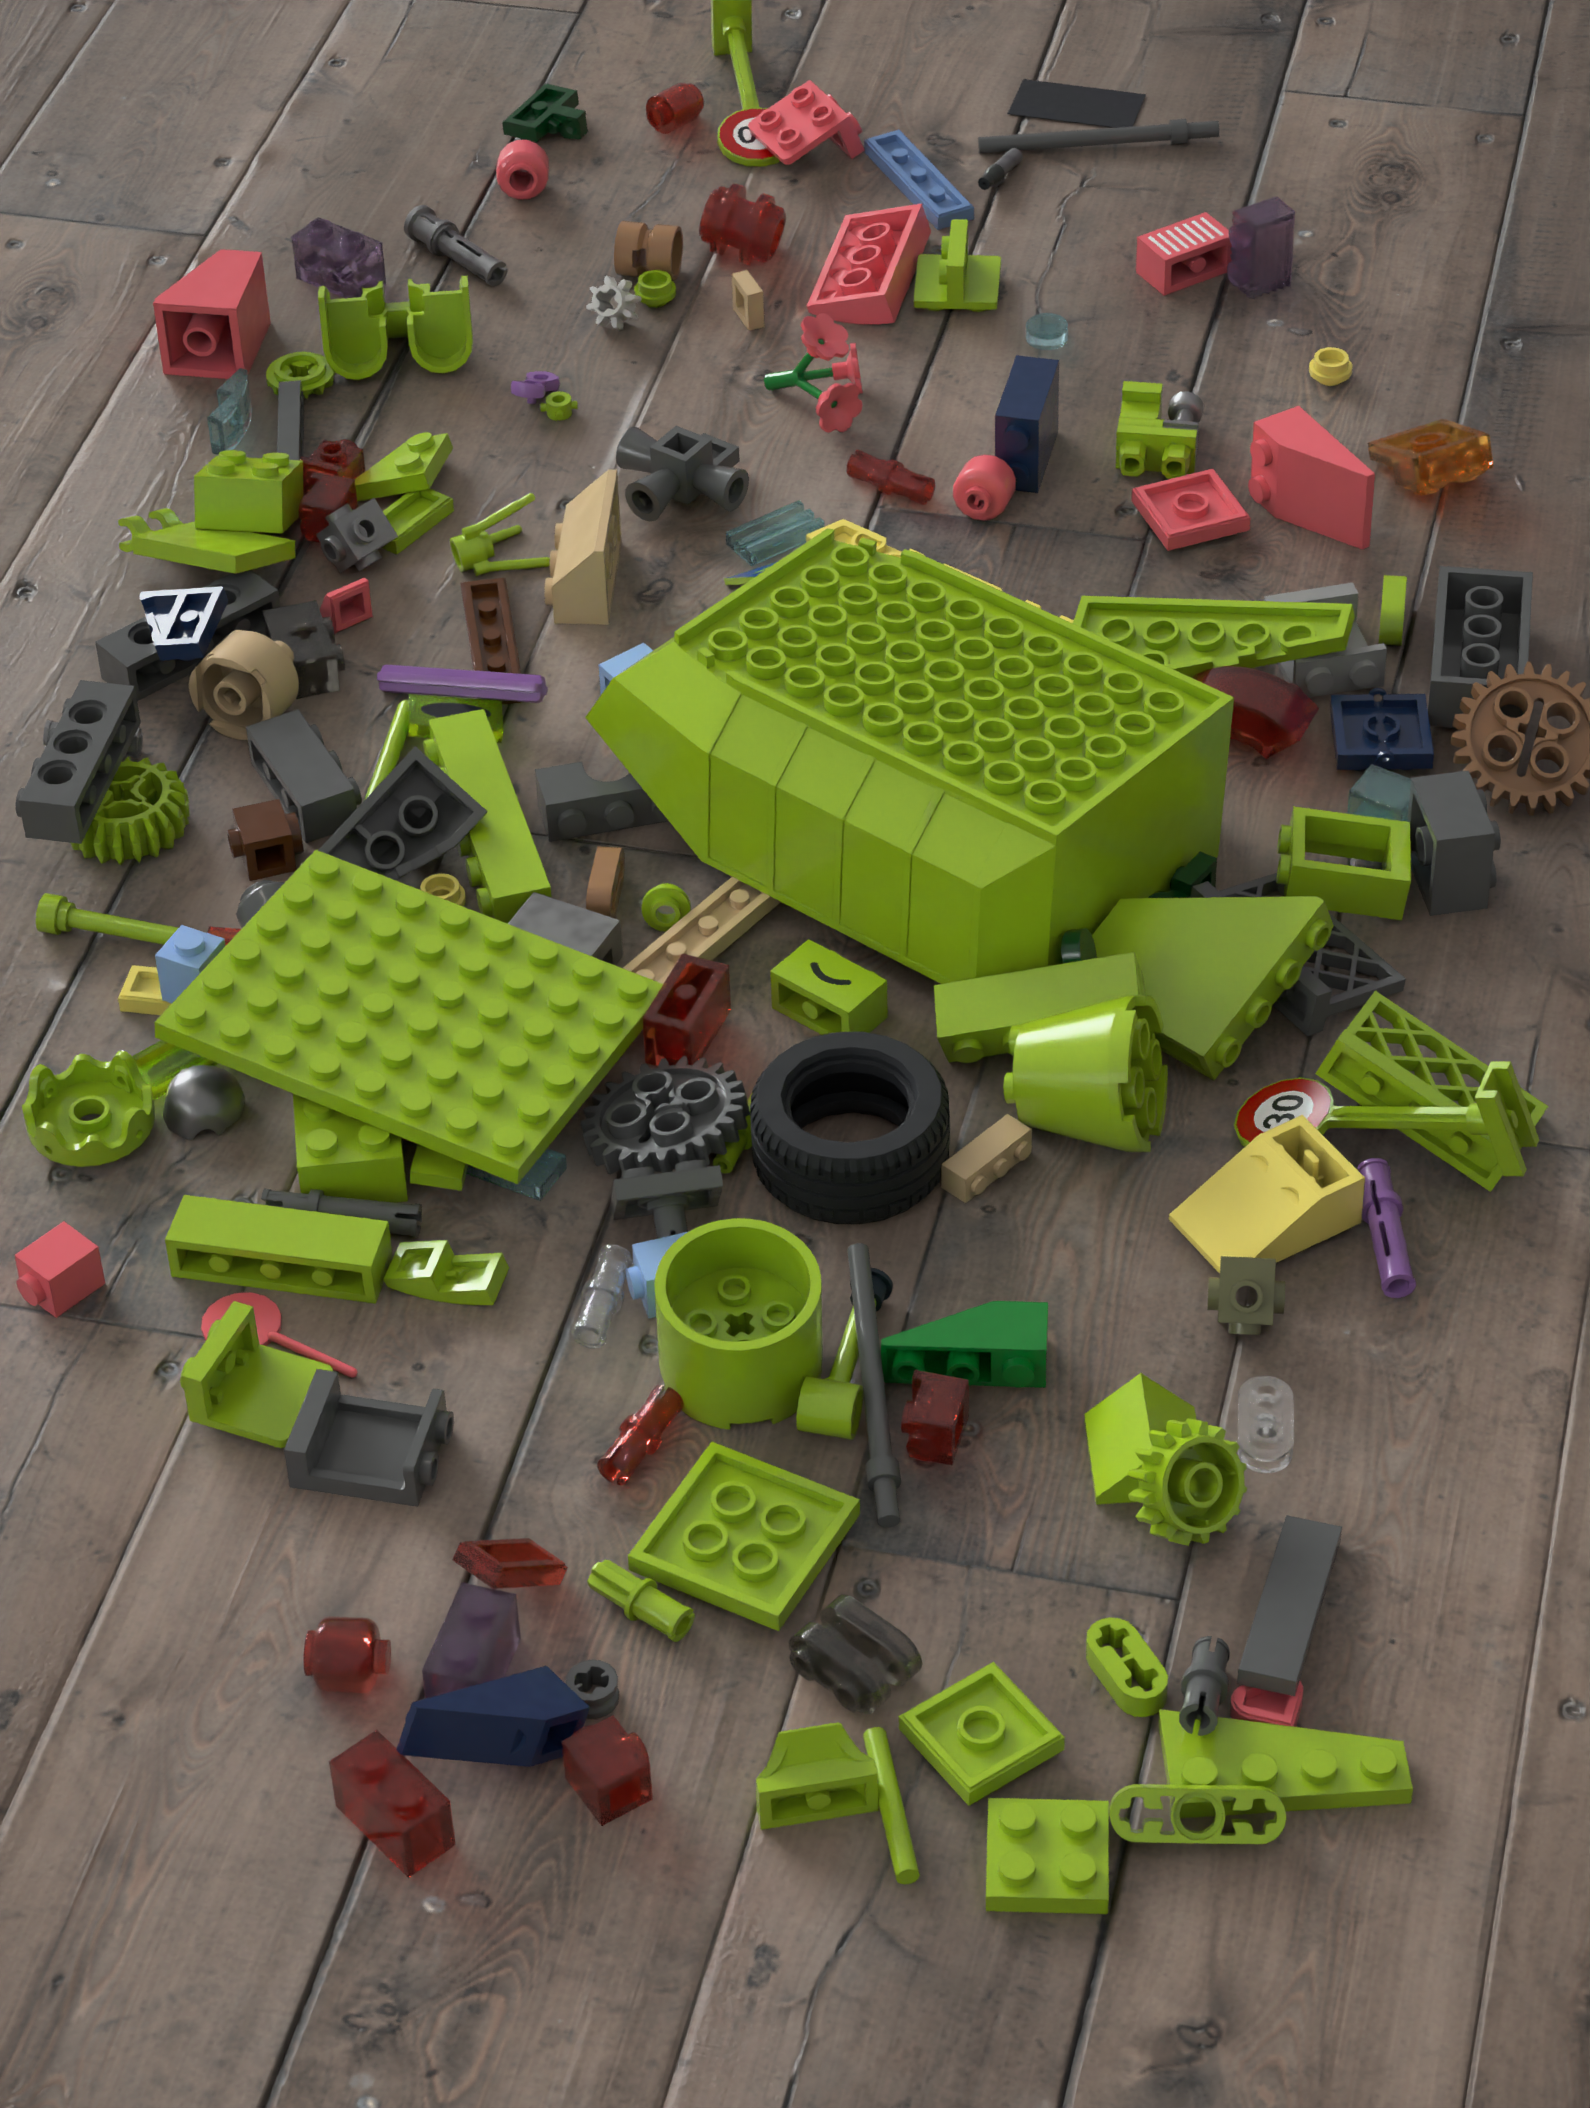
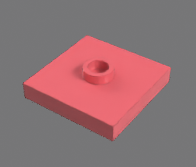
M1214 469L1132 489V503L1167 551L1250 530V516Z

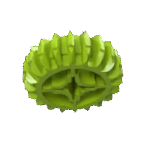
M128 756L125 761L121 762L82 843H71L72 849L81 850L84 858L97 856L101 864L106 863L110 859H116L119 865H122L126 859H135L140 863L142 856L148 854L158 857L160 848H173L174 839L184 837V828L189 824V798L187 789L184 788V783L178 778L176 771H167L164 763L152 765L148 757L139 762H133L130 756Z

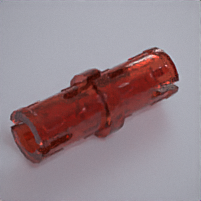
M856 450L855 454L850 456L847 464V475L849 477L873 484L878 487L881 493L886 495L894 493L909 498L921 505H926L927 500H931L935 491L936 483L932 477L904 468L901 462L894 459L886 461L862 450Z
M664 1385L655 1386L636 1414L627 1416L620 1425L619 1431L622 1432L597 1462L598 1470L606 1480L613 1483L621 1472L617 1479V1485H625L646 1455L654 1454L662 1444L660 1437L684 1407L681 1396L674 1389L668 1387L660 1399L661 1394L665 1390Z

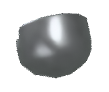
M207 1065L192 1066L182 1069L170 1081L162 1117L169 1130L188 1140H193L197 1133L204 1129H211L217 1135H221L226 1127L240 1119L245 1094L239 1081L227 1070Z

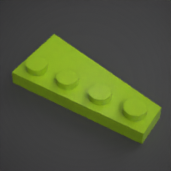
M1159 1709L1158 1725L1167 1785L1262 1786L1269 1788L1279 1796L1286 1812L1411 1804L1413 1787L1404 1741L1218 1717L1217 1726L1210 1734L1198 1736L1201 1720L1195 1719L1193 1732L1190 1734L1182 1728L1179 1722L1180 1712ZM1169 1796L1170 1805L1174 1796ZM1202 1797L1188 1799L1180 1809V1818L1215 1816V1808L1212 1803ZM1234 1797L1221 1798L1225 1815L1275 1812L1266 1809L1263 1799H1254L1252 1809L1245 1811L1232 1810L1231 1805Z

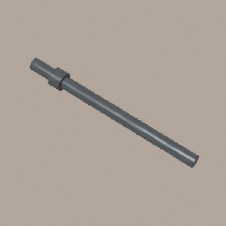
M1186 119L1169 120V124L978 137L979 153L1007 152L1012 148L1022 151L1170 140L1171 144H1184L1188 142V139L1219 137V122L1187 123Z
M856 1243L848 1247L847 1253L870 1450V1460L866 1463L868 1488L875 1495L878 1525L888 1528L894 1527L900 1522L896 1489L901 1485L899 1461L892 1455L869 1248L865 1244Z

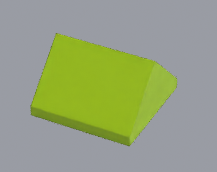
M1142 1373L1084 1414L1096 1505L1135 1502L1129 1500L1128 1494L1139 1488V1480L1132 1479L1128 1476V1473L1132 1469H1141L1143 1461L1135 1454L1137 1447L1150 1450L1153 1445L1148 1433L1151 1430L1166 1432L1168 1420L1185 1422L1187 1418L1196 1419L1194 1406Z

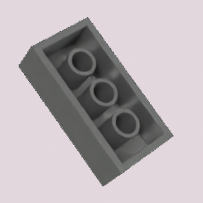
M1439 566L1428 705L1430 726L1454 729L1455 727L1452 725L1455 714H1465L1459 708L1462 697L1474 699L1471 689L1475 682L1488 688L1486 682L1488 672L1493 671L1502 680L1504 679L1507 664H1511L1517 675L1523 674L1529 659L1533 572ZM1507 704L1500 708L1504 715L1510 718H1517L1523 715V711L1516 705Z

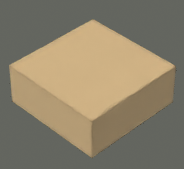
M748 270L733 273V310L748 331L764 327L762 289Z

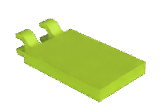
M169 508L149 512V518L159 520L162 525V529L156 531L151 530L145 520L137 515L118 520L119 526L128 527L132 533V540L120 542L119 548L124 552L133 551V554L234 574L295 558V540L247 531L196 529L194 521L182 523L175 512Z

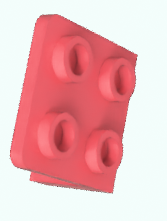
M811 80L795 88L776 104L762 111L748 124L751 134L785 165L794 163L828 138L851 159L865 151L858 136L862 133V129L855 117L850 112L846 113L830 94L826 95Z

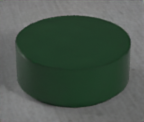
M1087 928L1072 929L1065 932L1061 942L1063 964L1097 958L1095 943L1092 934Z

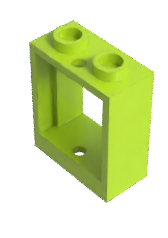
M1293 806L1290 825L1281 824L1277 843V854H1280L1276 883L1284 884V897L1317 896L1325 901L1329 911L1402 920L1411 884L1410 822ZM1305 852L1381 862L1382 870L1305 860Z

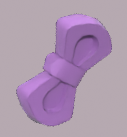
M535 371L527 373L524 381H512L510 387L512 394L527 398V403L535 404L536 398H544L545 391H557L560 382L559 377L553 373Z

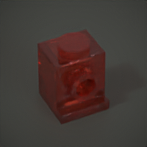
M342 439L339 442L323 440L309 458L302 456L300 460L303 461V497L342 507L350 497L347 489L348 484L365 472L363 449L348 439ZM331 477L332 485L324 484Z
M313 472L310 477L312 489L308 495L302 497L299 505L300 529L305 535L306 540L320 542L316 534L329 526L326 517L346 504H349L352 510L358 508L355 479Z
M915 1370L912 1377V1401L907 1400L901 1422V1432L909 1434L906 1445L909 1457L920 1461L953 1465L969 1418V1380Z

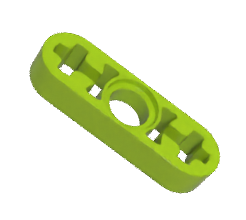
M1132 1784L1121 1788L1113 1796L1109 1807L1110 1821L1115 1832L1123 1839L1137 1843L1266 1844L1275 1840L1282 1833L1286 1824V1810L1281 1799L1274 1791L1262 1786ZM1161 1796H1174L1170 1805V1819L1174 1828L1173 1831H1161L1163 1826L1162 1818H1146L1143 1820L1142 1829L1136 1830L1131 1829L1128 1818L1119 1817L1120 1809L1129 1808L1131 1798L1141 1797L1145 1808L1163 1809ZM1193 1797L1205 1798L1215 1808L1213 1823L1202 1831L1189 1830L1180 1820L1182 1805ZM1234 1797L1231 1805L1232 1810L1245 1811L1252 1809L1254 1799H1263L1266 1809L1275 1811V1818L1266 1820L1262 1831H1253L1249 1820L1231 1819L1234 1831L1221 1832L1225 1823V1809L1221 1798Z

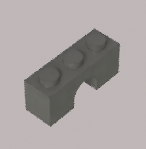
M582 761L535 769L538 808L549 842L668 822V819L630 772L619 780L604 782L589 777L584 770Z

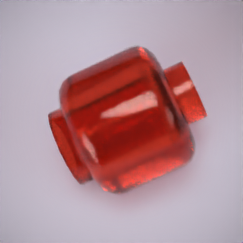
M328 1616L320 1621L316 1630H308L304 1644L305 1676H313L315 1685L320 1690L341 1693H369L377 1682L378 1674L388 1675L391 1664V1641L389 1639H381L379 1627L372 1619Z

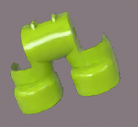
M468 275L461 276L459 281L460 290L431 292L430 283L415 284L412 279H408L409 301L385 303L383 281H378L377 286L373 288H363L361 297L330 299V292L326 286H319L318 304L323 352L328 365L335 373L347 379L360 380L371 377L381 369L386 360L388 339L408 337L412 357L421 367L435 373H448L457 370L466 363L472 352L473 344Z

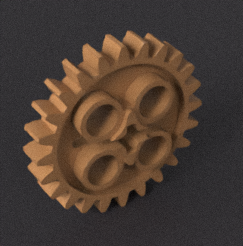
M1531 662L1526 663L1523 674L1517 675L1511 664H1507L1504 679L1502 680L1493 671L1488 672L1486 679L1488 688L1475 682L1471 689L1474 699L1462 697L1459 708L1465 714H1455L1452 726L1461 731L1452 733L1450 742L1453 746L1462 747L1454 754V764L1468 763L1463 771L1469 770L1472 779H1478L1475 785L1476 789L1492 792L1490 806L1494 807L1504 798L1508 800V812L1511 814L1514 813L1519 803H1525L1526 810L1530 816H1533L1537 803H1543L1547 812L1551 814L1554 812L1557 798L1569 807L1574 799L1573 790L1585 796L1590 786L1587 779H1590V698H1582L1586 683L1583 681L1571 688L1567 685L1570 672L1567 670L1558 679L1552 678L1551 664H1547L1544 667L1541 675L1534 673ZM1541 701L1543 709L1525 776L1520 777L1517 775V767L1534 702ZM1507 704L1516 705L1523 711V715L1517 718H1510L1504 715L1500 708ZM1552 716H1561L1566 718L1571 726L1566 729H1556L1549 724L1547 719ZM1494 748H1503L1508 750L1513 758L1506 762H1500L1493 759L1489 751ZM1548 759L1554 761L1560 770L1555 773H1545L1537 767L1536 762Z

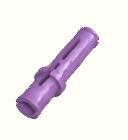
M1370 1158L1357 1166V1170L1365 1177L1362 1219L1370 1227L1373 1249L1381 1278V1289L1388 1297L1401 1298L1411 1294L1416 1287L1400 1221L1403 1205L1401 1197L1394 1192L1388 1162L1381 1158Z

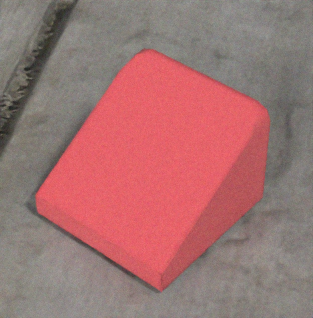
M364 577L325 595L318 612V618L332 633H337L373 617L369 581Z

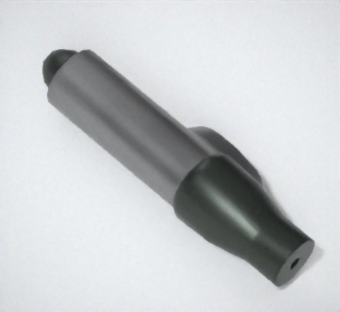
M1012 148L997 162L990 165L978 180L979 187L987 190L990 187H997L1005 181L1006 174L1022 161L1021 151Z

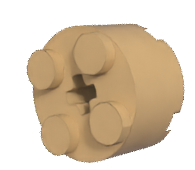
M242 630L232 631L192 671L189 679V691L192 702L198 712L204 709L213 719L209 725L216 731L233 739L248 740L246 726L282 715L296 700L299 680L293 664L294 653L286 643L273 641L260 633Z

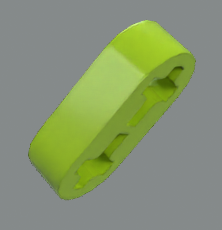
M1384 575L1378 644L1402 646L1407 576Z
M1108 1617L1093 1623L1087 1631L1086 1660L1092 1671L1118 1707L1125 1713L1134 1717H1148L1157 1714L1159 1709H1163L1167 1703L1168 1675L1164 1666L1136 1628L1128 1621ZM1106 1643H1109V1644H1110V1645H1108V1646L1102 1647L1103 1644H1106ZM1122 1647L1121 1658L1114 1650V1648ZM1132 1676L1140 1686L1131 1688ZM1152 1687V1690L1145 1692L1143 1690L1145 1688Z

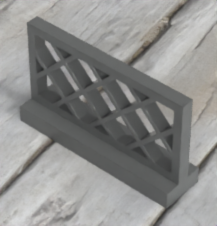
M1277 873L1220 891L1207 881L1192 886L1190 898L1266 897L1262 895L1275 891L1284 896V884L1276 883ZM1331 914L1330 917L1334 926L1330 938L1325 945L1345 949L1351 955L1323 950V948L1314 951L1306 961L1315 963L1314 968L1303 965L1297 982L1290 989H1285L1273 1004L1279 1012L1306 1036L1323 1031L1326 1017L1365 1004L1375 990L1384 997L1403 991L1406 981L1405 977ZM1320 965L1348 970L1349 976L1320 970ZM1355 973L1376 976L1379 980L1372 981L1357 978ZM1330 988L1344 990L1346 992L1331 996L1332 990Z

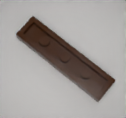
M506 578L461 583L473 670L521 674ZM478 699L479 707L522 703L517 701Z

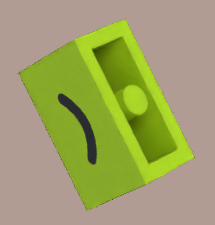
M810 939L805 941L770 971L772 1008L821 1035L836 1032L870 1033L888 1018L887 980Z

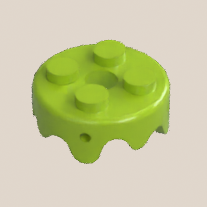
M123 1050L118 1051L110 1062L96 1060L87 1054H78L73 1058L69 1068L57 1075H54L51 1069L45 1065L39 1064L35 1066L30 1074L26 1102L22 1104L26 1130L31 1144L49 1160L68 1166H99L129 1155L141 1146L150 1135L155 1122V1106L151 1084L146 1085L135 1060L128 1052ZM89 1114L101 1115L94 1120H80L83 1116Z

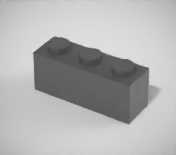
M299 709L246 726L251 764L275 799H280L285 814L295 812L305 843L334 834L357 809L356 805L362 803V798L353 777L347 778L343 773L336 752L334 750L328 752L325 748L318 727L315 724L309 725Z

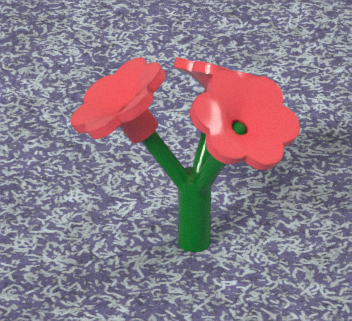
M820 313L816 317L806 316L801 322V328L804 332L801 340L807 348V353L795 369L766 374L764 377L765 387L767 390L772 391L798 386L818 399L816 414L820 417L819 426L823 431L827 433L835 429L839 432L847 431L852 424L853 418L858 416L862 410V401L858 398L859 394H863L856 343H850L849 351V346L846 343L848 339L847 330L842 325L835 324L829 315ZM849 351L847 360L832 363V368L806 371V368L814 358L820 357L823 360L829 361L833 357L843 358ZM834 377V381L849 379L852 383H847L843 386L835 383L827 391L823 392L807 381Z

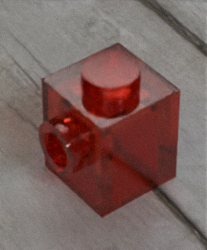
M614 1715L594 1725L582 1727L571 1737L562 1741L565 1778L601 1826L653 1800L650 1762L645 1745L635 1732L627 1734Z

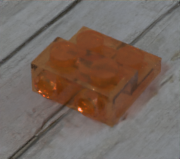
M1446 419L1436 420L1368 442L1370 460L1387 465L1388 469L1393 470L1395 485L1412 490L1416 495L1435 493L1449 482L1462 483L1472 481L1486 470L1494 468L1489 433Z

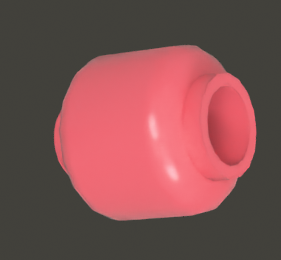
M516 140L508 143L501 150L497 160L496 179L501 190L508 196L518 200L531 199L544 190L549 176V159L544 149L537 143L529 140Z
M984 454L973 457L965 463L953 485V498L956 506L963 514L974 520L986 521L996 518L1004 512L1015 492L1016 478L1013 470L1004 460L993 455Z

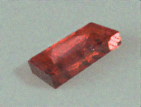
M530 1538L460 1542L452 1559L492 1589L560 1585L568 1569L563 1561Z

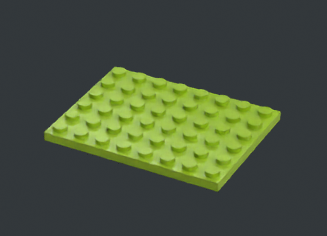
M315 850L154 1022L155 1038L518 1185L665 1003L667 985Z

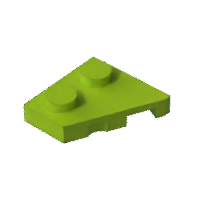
M424 432L409 438L405 443L348 484L347 489L352 502L430 489L453 450L448 433L432 436L431 433Z

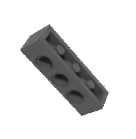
M248 570L237 574L231 573L205 586H223L228 598V604L204 658L232 631H253L267 635L283 627L278 590L254 571ZM146 616L95 642L101 678L107 683L135 686L137 701L191 674L203 659L196 658L189 661L180 659L160 660Z
M80 680L72 697L66 699L60 721L56 728H51L49 731L47 746L41 757L34 760L31 777L25 788H21L18 791L16 797V814L18 817H22L26 838L82 843L141 724L135 686Z

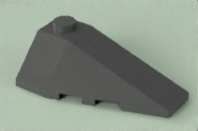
M415 746L318 851L393 880H398L454 849L488 812Z

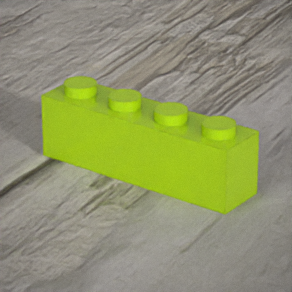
M1135 952L934 985L937 1039L948 1062L972 1063L986 1056L1004 1053L1011 1054L1009 1033L1012 1025H1023L1029 1021L1122 996L1145 995L1144 976Z
M191 1195L183 1196L165 1238L171 1277L374 1304L377 1303L384 1284V1276L393 1259L388 1221Z

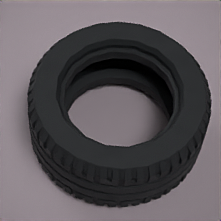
M836 1032L815 1036L793 1045L778 1055L761 1073L752 1090L750 1105L753 1164L756 1168L757 1176L772 1196L799 1214L813 1220L833 1224H866L882 1221L906 1212L930 1194L941 1181L942 1163L949 1159L950 1111L948 1090L944 1079L933 1064L922 1054L903 1042L888 1036L867 1032ZM852 1112L879 1116L899 1126L896 1130L876 1139L849 1143L820 1139L802 1130L804 1126L823 1117Z

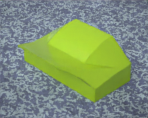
M839 1722L780 1731L767 1766L756 1778L757 1814L761 1830L879 1811L878 1772L875 1760L859 1750L843 1725Z

